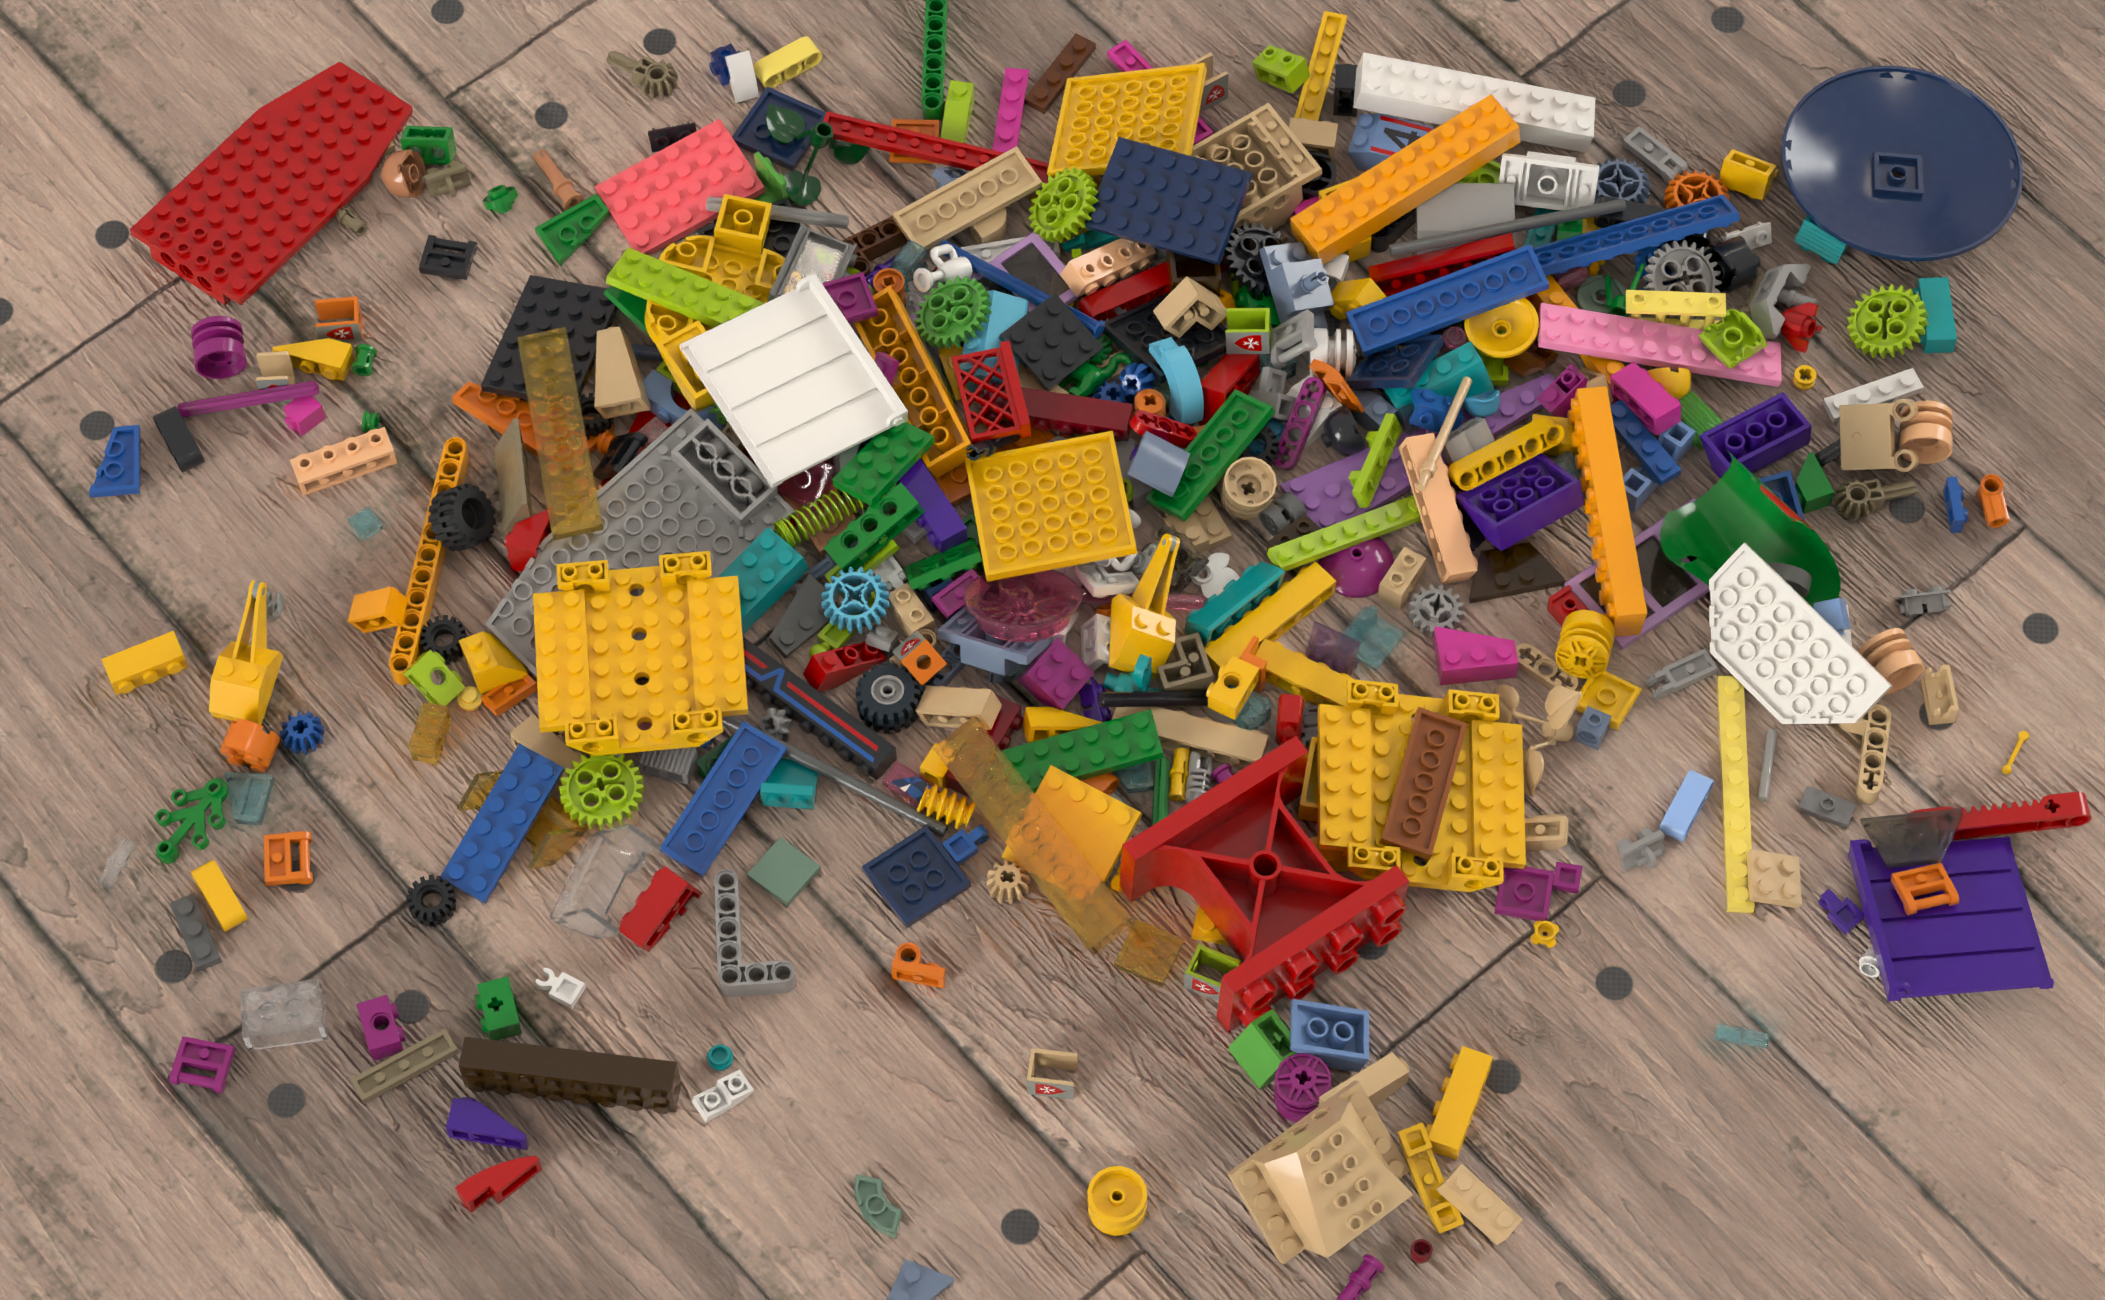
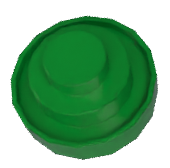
M499 185L490 189L487 192L488 196L482 202L486 210L498 211L499 214H503L512 209L511 205L515 203L514 200L518 197V193L514 186L506 187L505 185Z

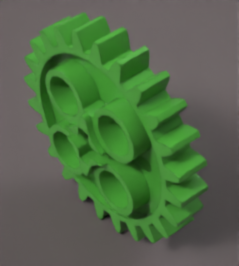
M956 276L954 282L947 278L945 285L939 281L938 289H930L932 293L930 296L923 295L926 300L925 303H918L922 310L915 312L918 317L915 320L918 326L916 329L924 341L928 342L931 347L936 345L941 350L945 345L950 350L952 344L959 348L961 341L968 344V337H977L976 330H984L981 324L989 322L985 315L992 313L989 309L992 302L989 300L990 295L985 287L978 283L975 278L970 280L968 276H965L962 280L959 276Z

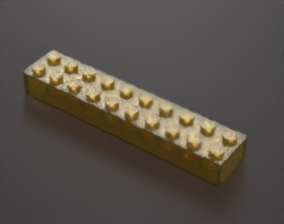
M973 716L933 748L1091 953L1095 955L1135 923L1131 915L979 720Z

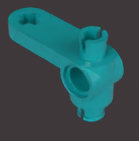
M1144 654L1139 656L1134 672L1128 674L1121 672L1119 676L1108 672L1103 684L1105 689L1107 688L1114 692L1162 691L1151 687L1152 657Z

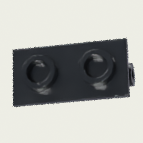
M688 121L687 124L661 129L652 128V130L648 131L652 152L661 151L696 132L695 122L690 123Z

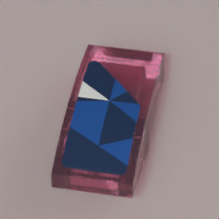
M895 761L882 779V785L902 795L904 801L915 808H918L927 785L928 789L933 786L923 777L898 761ZM925 807L922 812L927 814V808Z

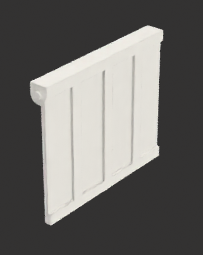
M815 273L800 280L796 285V289L680 344L681 351L771 488L871 437L907 422L908 410Z

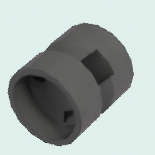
M1286 492L1275 501V504H1270L1259 513V518L1265 529L1275 537L1304 513L1307 515V512L1302 502L1294 494Z

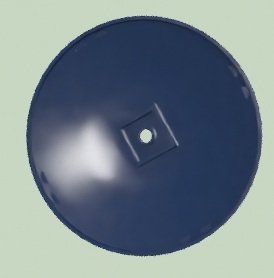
M1885 65L1870 66L1843 72L1823 81L1809 91L1796 105L1787 121L1781 142V162L1785 180L1803 211L1819 227L1839 241L1857 250L1887 259L1918 262L1934 261L1961 255L1979 247L1996 235L2008 222L2016 208L2023 185L2021 154L2012 132L2000 115L1985 100L1963 85L1944 76L1917 68ZM1894 172L1900 173L1903 177H1902V178L1894 177V176L1892 175V173H1894Z

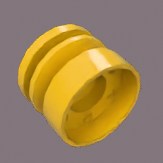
M1579 610L1566 616L1555 651V661L1560 669L1571 676L1586 679L1598 677L1605 672L1615 639V627L1611 620L1593 610Z

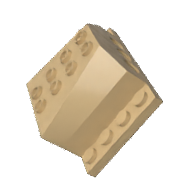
M1269 103L1195 144L1192 149L1191 156L1242 169L1253 174L1233 230L1235 227L1240 228L1243 223L1249 226L1251 222H1254L1256 227L1263 223L1266 230L1270 226H1272L1273 230L1282 226L1303 200L1302 185L1322 174V168Z
M1355 1080L1227 1173L1281 1264L1287 1263L1304 1249L1329 1258L1413 1195L1399 1180L1410 1172L1407 1163L1359 1081Z

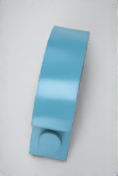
M1172 337L1150 343L1149 352L1164 371L1169 384V412L1176 421L1188 425L1203 420L1204 399L1202 386L1196 366L1184 345L1179 347Z

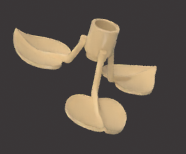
M1502 684L1494 690V694H1499L1500 718L1492 722L1510 723L1512 716L1543 725L1542 734L1548 739V741L1530 746L1528 752L1523 750L1524 793L1534 797V791L1540 782L1544 770V759L1541 753L1535 750L1549 745L1555 746L1556 741H1570L1573 736V726L1568 721L1580 700L1582 692L1564 686L1552 688L1545 702V710L1549 714L1547 716L1548 721H1544L1516 712L1515 709L1519 704V695L1512 686Z

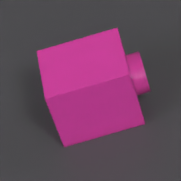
M313 396L294 399L283 407L286 416L284 419L285 423L292 431L296 429L302 436L326 419L322 405Z

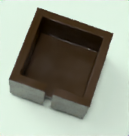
M1167 251L1166 263L1170 293L1187 276L1220 297L1222 281L1220 265Z

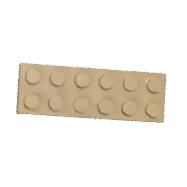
M1016 146L893 213V219L919 255L943 240L952 237L1041 188L1042 181Z

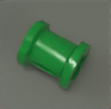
M359 344L355 348L356 358L355 362L351 364V370L359 376H370L373 372L371 366L373 358L377 356V350L373 346Z

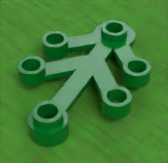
M211 779L205 784L204 788L189 792L177 789L171 795L172 801L178 807L185 806L191 801L201 800L196 806L169 812L166 809H160L156 812L155 820L162 827L184 820L168 841H162L157 845L156 855L163 863L170 864L178 859L180 852L177 846L194 825L195 834L191 839L192 844L198 850H204L208 847L209 838L206 835L205 812L210 805L212 807V814L208 817L210 826L215 830L222 829L225 826L226 819L223 817L222 802L228 797L229 787L223 779ZM183 795L182 799L177 800L179 796ZM167 815L164 820H161L163 816ZM220 818L217 823H214L216 819ZM204 838L201 843L197 844L200 839Z

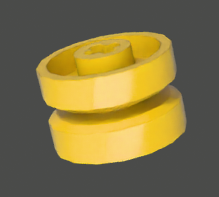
M1112 1166L1099 1171L1091 1179L1087 1190L1088 1216L1093 1225L1101 1232L1113 1236L1127 1235L1135 1231L1143 1223L1147 1212V1190L1141 1176L1132 1169L1123 1166Z

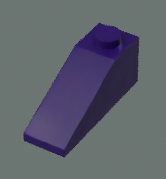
M462 1097V1099L453 1098L446 1124L449 1138L528 1150L529 1144L526 1135L485 1105L470 1097Z

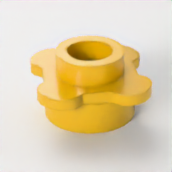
M1536 921L1533 926L1535 929L1534 934L1530 938L1531 942L1535 945L1544 944L1548 948L1555 947V937L1559 933L1558 925L1549 921Z

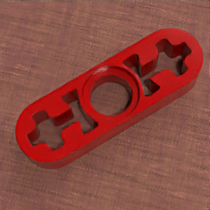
M1143 410L1137 411L1130 420V426L1136 433L1144 435L1145 431H1148L1182 448H1187L1197 436V432L1188 424Z

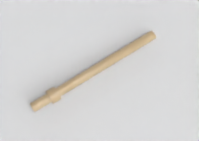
M1463 377L1429 457L1421 466V475L1416 484V489L1419 491H1425L1430 478H1433L1435 475L1437 461L1471 386L1472 379L1469 377Z

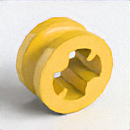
M1802 365L1796 368L1793 376L1794 385L1800 390L1811 389L1815 384L1817 376L1815 369L1809 365ZM1801 375L1803 377L1804 375L1809 376V380H1807V378H1805V380L1800 379Z

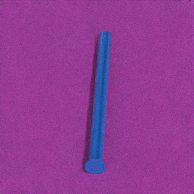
M943 240L938 245H952L958 257L962 256L969 260L972 271L1036 305H1040L1050 297V295L946 240ZM944 254V256L950 259L949 254ZM1067 305L1090 333L1098 339L1105 329V321H1097Z

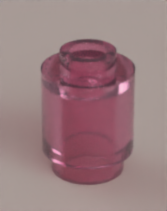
M1578 266L1569 269L1565 273H1555L1556 276L1553 278L1566 293L1585 283V280L1590 275L1585 267Z

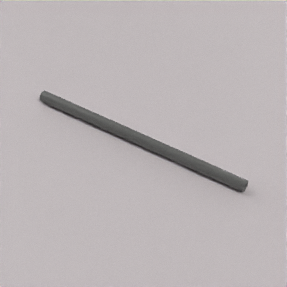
M1618 199L1390 244L1389 253L1393 257L1626 211V202L1624 199Z
M724 716L722 723L724 726L737 731L743 721L735 716ZM758 729L787 747V751L784 754L785 757L922 827L927 826L930 831L942 837L945 835L948 829V825L937 821L931 816L928 817L922 811L920 813L917 812L916 808Z

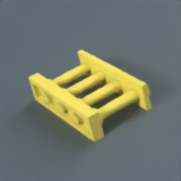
M1626 290V313H1631L1629 318L1704 330L1709 324H1716L1720 321L1715 320V317H1726V293ZM1641 314H1656V317L1643 318ZM1666 315H1681L1680 320L1666 318ZM1705 316V320L1690 319V317Z

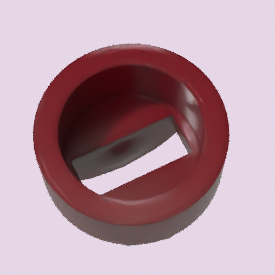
M1424 1239L1415 1240L1410 1249L1412 1260L1419 1264L1428 1262L1433 1252L1431 1243Z

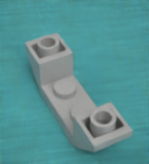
M1784 264L1766 271L1749 305L1752 321L1762 331L1765 340L1776 338L1780 334L1785 320L1774 307L1781 289L1788 290L1793 287L1802 286L1806 282V276L1811 268L1809 264Z

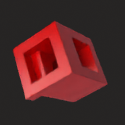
M1570 585L1550 596L1547 611L1561 626L1566 616L1572 612L1588 609L1572 592Z

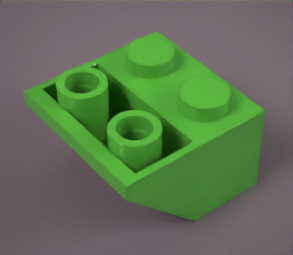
M1273 1009L1251 1022L1228 1047L1230 1053L1259 1090L1275 1081V1073L1283 1060L1288 1056L1297 1054V1052L1290 1050L1289 1029Z

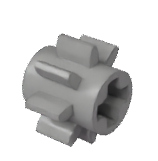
M769 708L767 711L768 715H760L761 722L758 728L778 739L783 738L782 733H790L789 726L792 720L785 715L786 710L777 711L776 708Z

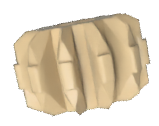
M1006 859L1003 861V866L995 863L994 870L988 871V880L986 881V888L990 890L991 898L998 897L1000 904L1006 899L1011 905L1014 898L1021 902L1023 899L1022 894H1028L1030 876L1026 875L1027 869L1025 866L1019 868L1017 861L1009 865Z

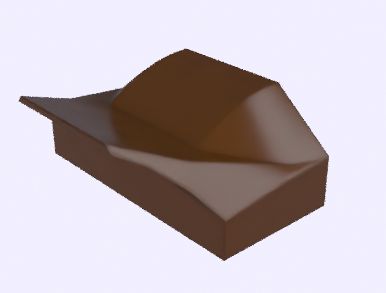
M1535 340L1523 353L1514 357L1504 358L1503 364L1522 377H1526L1551 366L1556 362L1559 354L1551 349L1538 347V341Z

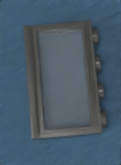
M802 223L769 293L767 302L796 289V285L800 280L814 273L821 283L849 276L850 273L847 270L848 268H854L858 255L854 254L857 244H848L810 229Z

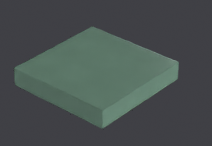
M780 837L747 873V878L788 907L817 875L821 867Z

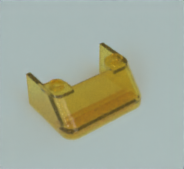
M503 770L476 774L457 809L460 811L476 809L479 812ZM552 795L548 798L525 837L528 842L535 846L532 850L533 858L528 865L530 869L554 865L583 837L588 828L586 823L580 826L578 818L572 821L570 812L566 813L564 810V804Z

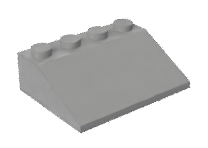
M1454 183L1416 207V239L1515 220L1514 184ZM1514 232V233H1512V236H1513V240H1514V244H1515V232ZM1474 240V241H1469V242H1464V243H1459V244H1454V245H1449V246H1444V247H1438V248H1433V249L1418 251V252H1416V255L1424 254V253H1428V252H1432V251H1436V250H1441V249H1445V248H1449V247H1453V246H1458V245H1462V244H1466V243H1470V242H1475V241H1479V240Z

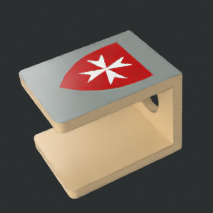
M1211 52L1187 64L1205 63L1207 72L1200 105L1201 111L1228 98L1229 74L1223 72L1213 78V54Z
M288 351L257 353L256 358L262 377H256L258 390L295 384V372ZM294 399L285 400V401H279V402H273V403L291 402V401L294 400Z
M1031 1048L1027 1075V1094L1074 1099V1082L1034 1077L1035 1066L1077 1071L1078 1054Z

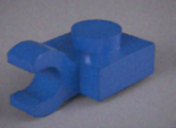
M982 824L969 834L962 829L944 841L942 846L959 866L979 852L976 845H981L989 839L988 831Z

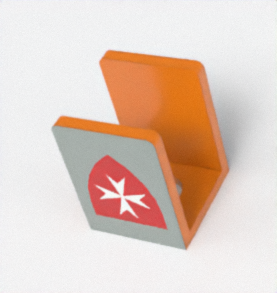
M358 296L315 300L319 320L354 318V321L315 324L319 340L330 338L341 342L363 341L362 311Z
M918 630L892 651L921 685L925 684L947 664ZM928 655L929 658L917 667L916 661L918 657Z

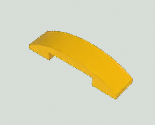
M1423 1122L1397 1132L1415 1187L1438 1234L1463 1225L1464 1221L1459 1210L1436 1190L1444 1179L1431 1150L1433 1146Z

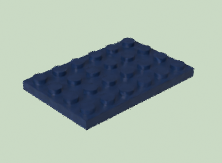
M1118 137L1099 186V193L1095 197L1098 199V202L1092 205L1096 211L1089 213L1092 219L1086 220L1085 227L1104 234L1220 265L1253 174L1242 169Z

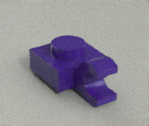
M1830 889L1826 890L1818 901L1823 908L1831 911L1827 918L1845 935L1865 919L1864 913L1848 897L1841 902Z

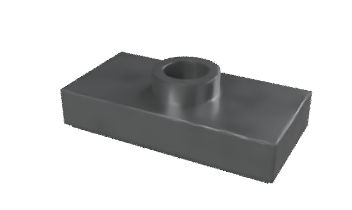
M1807 786L1797 811L1847 829L1856 804Z

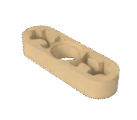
M1520 644L1516 647L1518 668L1550 690L1556 686H1562V683L1570 682L1571 686L1566 687L1577 691L1578 678L1560 669L1557 662L1530 644ZM1526 653L1529 654V659H1528V658H1524V660L1520 659V656H1521V655L1524 656V655H1526ZM1541 666H1548L1553 672L1545 676L1540 674L1538 669Z

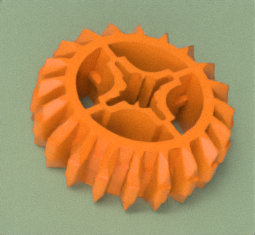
M1695 169L1692 174L1685 170L1683 176L1677 174L1674 180H1670L1667 189H1665L1663 203L1666 209L1683 206V204H1690L1722 194L1728 200L1730 197L1727 194V186H1722V179L1715 180L1714 174L1708 176L1705 170L1700 174Z

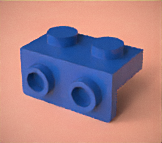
M1415 387L1411 393L1415 410L1409 418L1410 424L1439 433L1454 397L1442 396L1434 393L1432 390H1423ZM1461 409L1451 431L1456 430L1464 419Z

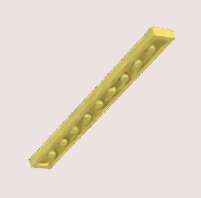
M1718 676L1717 700L1727 912L1753 913L1755 904L1754 901H1749L1747 852L1752 849L1744 686L1734 676Z

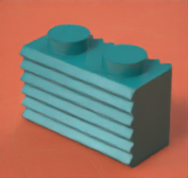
M1809 216L1803 221L1794 240L1803 250L1812 251L1821 256L1823 261L1835 265L1842 259L1849 246L1828 234Z

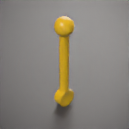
M2020 731L2018 735L2019 740L2007 764L2002 767L2003 774L2008 775L2012 772L2011 766L2023 742L2028 740V732Z

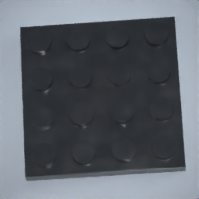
M1170 291L1105 321V329L1103 331V334L1136 363L1149 366L1147 372L1149 374L1153 372L1155 379L1160 384L1166 382L1167 378L1160 365L1149 352L1150 343L1172 337L1179 347L1183 345L1186 347L1196 367L1227 352L1225 331L1228 329L1221 323L1213 330H1210L1196 321L1180 338L1163 328L1153 310L1170 294Z

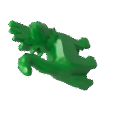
M1103 335L1097 339L1104 347L1103 350L1063 380L1058 386L1064 388L1071 382L1075 387L1066 390L1069 392V395L1087 397L1095 392L1097 386H1102L1104 380L1109 379L1117 371L1118 364L1123 362L1129 365L1134 363L1133 359L1125 352L1117 353L1110 358L1107 366L1103 369L1092 365L1091 363L1102 365V360L1108 359L1106 354L1112 352V348L1109 347L1112 345L1111 340L1106 341L1107 336Z

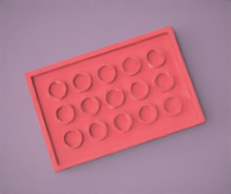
M720 119L594 186L598 196L609 209L610 215L631 248L649 256L716 220L719 212L706 209V201L709 196L723 198L724 194L754 199L766 192L764 185Z

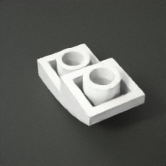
M749 50L725 56L735 102L738 103L759 97Z
M738 1070L717 1080L716 1086L693 1096L692 1103L704 1121L708 1122L742 1102L754 1092V1089L741 1070Z

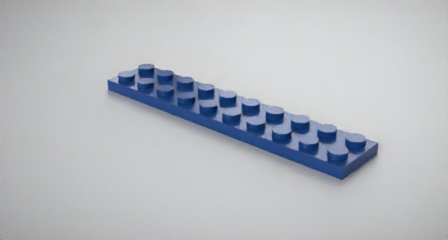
M1722 194L1534 247L1533 250L1545 276L1553 273L1561 274L1571 268L1578 266L1586 267L1591 265L1592 262L1599 260H1611L1620 254H1632L1645 247H1657L1666 241L1682 240L1686 236L1695 233L1703 234L1712 228L1728 227L1733 222L1740 221L1739 212Z

